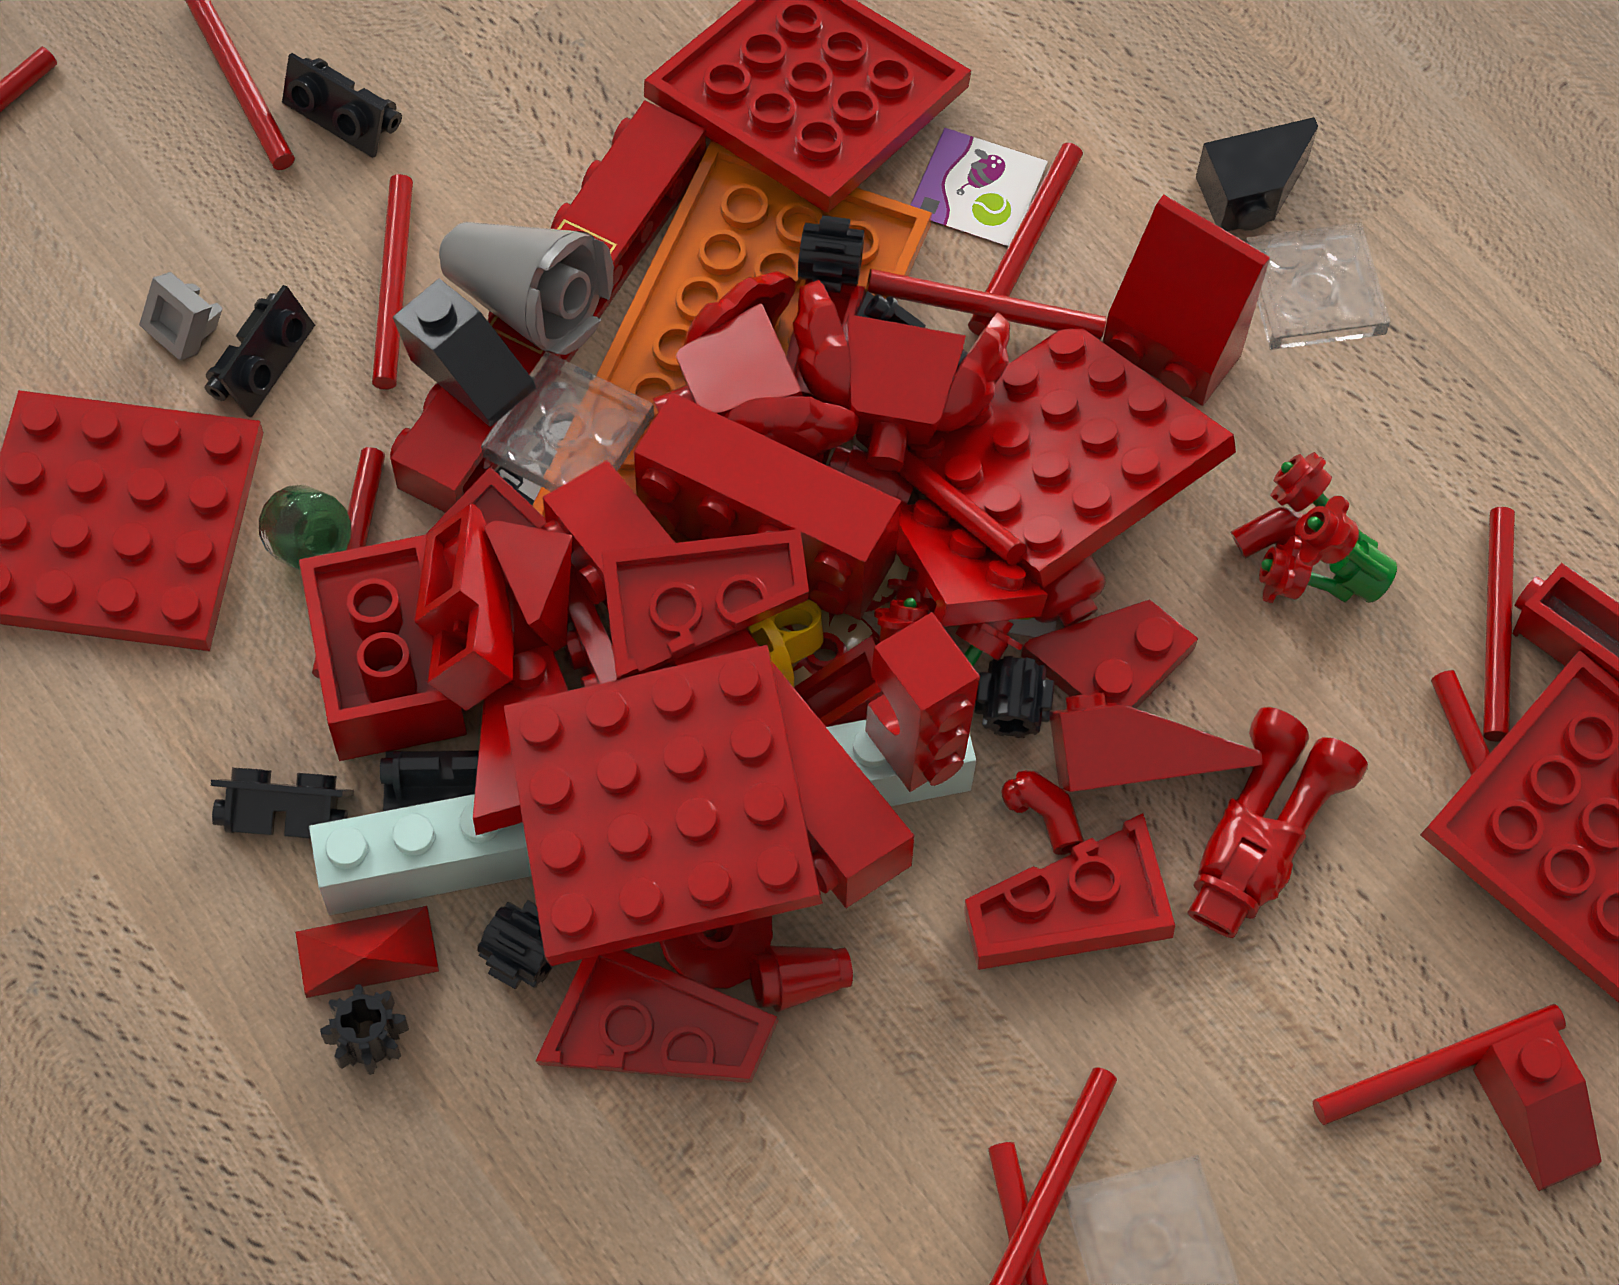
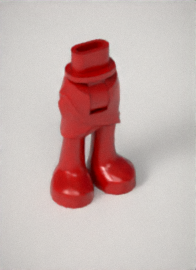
M1260 708L1251 722L1249 735L1254 749L1262 753L1263 765L1253 766L1252 772L1238 799L1230 798L1223 812L1222 819L1207 843L1198 871L1199 876L1193 885L1198 894L1188 910V915L1198 923L1228 938L1236 936L1245 918H1255L1261 906L1278 898L1279 893L1290 880L1293 868L1292 859L1306 839L1305 832L1319 809L1331 795L1354 788L1363 779L1368 769L1365 757L1357 749L1341 740L1322 737L1314 743L1309 752L1297 783L1277 820L1265 818L1264 815L1287 775L1299 761L1309 741L1308 730L1301 721L1277 708Z

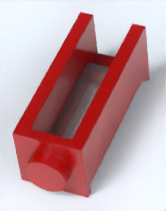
M1562 562L1545 581L1539 576L1534 577L1515 602L1514 606L1521 610L1512 634L1515 637L1521 634L1564 666L1581 650L1619 681V602Z

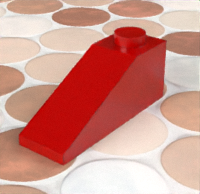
M1104 693L1066 697L1067 709L1049 711L1058 784L1061 789L1069 792L1263 765L1261 751L1124 704H1106Z

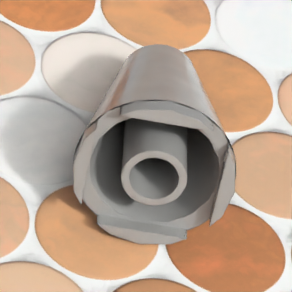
M463 222L444 237L439 249L441 270L449 281L541 350L566 355L580 348L590 338L602 320L593 316L599 299L602 297L609 300L613 289L614 265L609 247L603 241L597 240L589 233L582 231Z

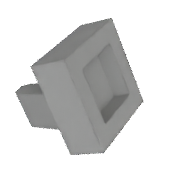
M168 272L152 279L139 326L177 359L183 360L197 355L201 341L216 330L222 307L218 303L209 305L199 296L201 289L197 285L184 284L172 272Z

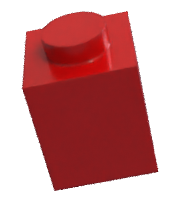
M1546 1021L1492 1044L1473 1071L1538 1191L1598 1166L1602 1160L1586 1080L1553 1021Z

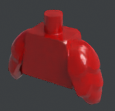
M779 271L758 277H748L736 284L718 302L707 303L699 311L688 329L684 346L676 354L686 385L653 398L659 413L667 398L673 392L810 458L822 455L827 450L834 449L852 440L859 422V417L851 410L838 405L823 403L812 397H803L801 388L774 331L779 317L789 305L795 292L796 282L792 277Z
M820 280L808 283L800 288L798 314L792 324L800 351L798 368L801 377L815 399L851 410L859 417L855 434L870 437L867 454V464L869 466L887 471L902 469L904 467L907 443L919 446L928 445L935 431L949 433L962 428L974 420L990 404L995 396V384L1001 378L1009 363L1006 348L1010 339V323L1001 314L997 313L990 320L957 369L966 335L851 314L848 315L842 328L835 305Z

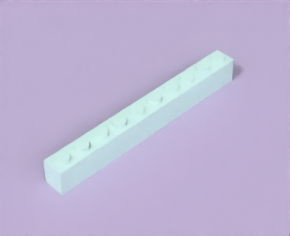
M866 719L826 727L890 806L971 791L976 756L970 734L965 759L963 760L964 764L955 775L939 785L931 786L929 782H926L909 792L866 733ZM475 794L310 825L309 829L318 887L329 915L340 914L530 877L532 875L523 823L476 836L473 823Z

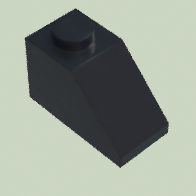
M1314 117L1203 144L1196 180L1215 225L1227 232L1236 229L1249 231L1275 220L1308 162L1318 129V124Z
M440 278L393 316L411 362L489 427H492L536 389L534 380L483 314Z

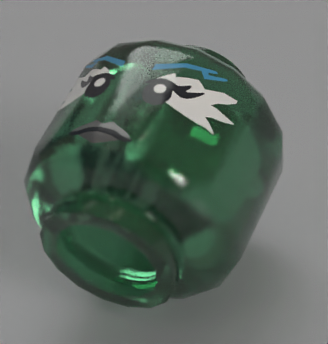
M307 485L287 486L275 492L263 505L258 519L259 536L265 550L276 560L298 570H301L299 559L345 551L352 537L351 520L345 506L334 496Z

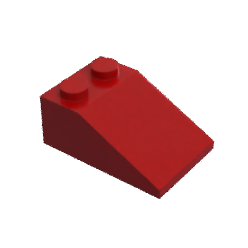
M1163 194L1153 210L1109 310L1102 342L1140 369L1159 379L1164 386L1178 396L1188 397L1203 406L1242 355L1270 257Z
M426 534L299 559L327 722L339 761L467 735L462 708L427 683L434 637L414 623L427 539Z

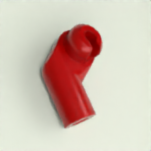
M1277 507L1231 531V535L1241 554L1246 559L1272 544L1284 545L1292 535L1297 536L1295 534V526L1304 514L1295 512L1287 507Z
M1019 771L1015 779H1009L1004 783L1001 794L1009 810L1023 813L1031 808L1043 817L1054 854H1070L1072 847L1084 842L1071 797L1066 791L1037 771Z

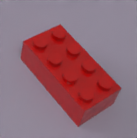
M671 392L634 450L636 495L667 533L676 531L697 541L800 529L809 596L814 603L826 612L835 615L845 613L861 620L895 562L901 500Z

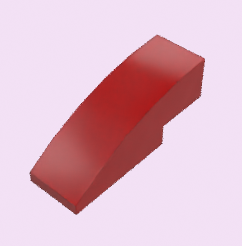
M473 503L467 505L427 534L414 622L434 637L427 683L465 711L513 680L514 645L511 612L505 581L498 557L484 529L486 522L483 514Z

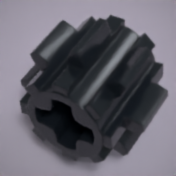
M823 215L819 224L805 223L800 244L798 279L813 280V282L820 280L826 291L832 293H841L842 284L857 286L862 264L864 230L851 229V219Z
M1004 656L1003 659L998 661L995 659L990 661L988 672L979 673L980 679L974 712L983 715L982 725L985 729H991L994 731V734L1002 737L1006 735L1015 736V738H1025L1026 735H1036L1039 733L1041 722L1050 721L1049 711L1052 710L1055 682L1054 680L1046 679V668L1044 665H1038L1034 659L1028 657L1023 659Z
M530 900L526 901L523 908L507 902L504 907H500L496 911L494 917L486 926L481 942L478 944L477 951L480 952L478 956L487 960L486 965L490 967L488 974L508 986L517 989L520 982L523 981L536 988L540 982L543 983L553 968L545 958L537 906Z
M357 984L355 989L352 990L353 996L344 1001L339 998L338 1000L331 999L328 1002L335 1019H329L330 1025L321 1028L320 1033L325 1044H337L338 1048L334 1057L341 1069L349 1064L354 1067L356 1062L364 1064L368 1074L371 1075L374 1074L375 1068H377L376 1063L385 1057L389 1061L391 1058L399 1060L401 1053L394 1040H399V1034L408 1031L409 1026L405 1015L393 1014L392 1010L395 1002L390 991L386 990L381 994L376 992L374 996L365 994L361 984ZM372 1021L373 1024L370 1025L369 1029L370 1036L357 1038L356 1035L360 1033V1023Z

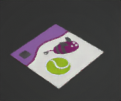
M944 128L911 202V206L932 212V222L1009 247L1028 211L1048 161Z

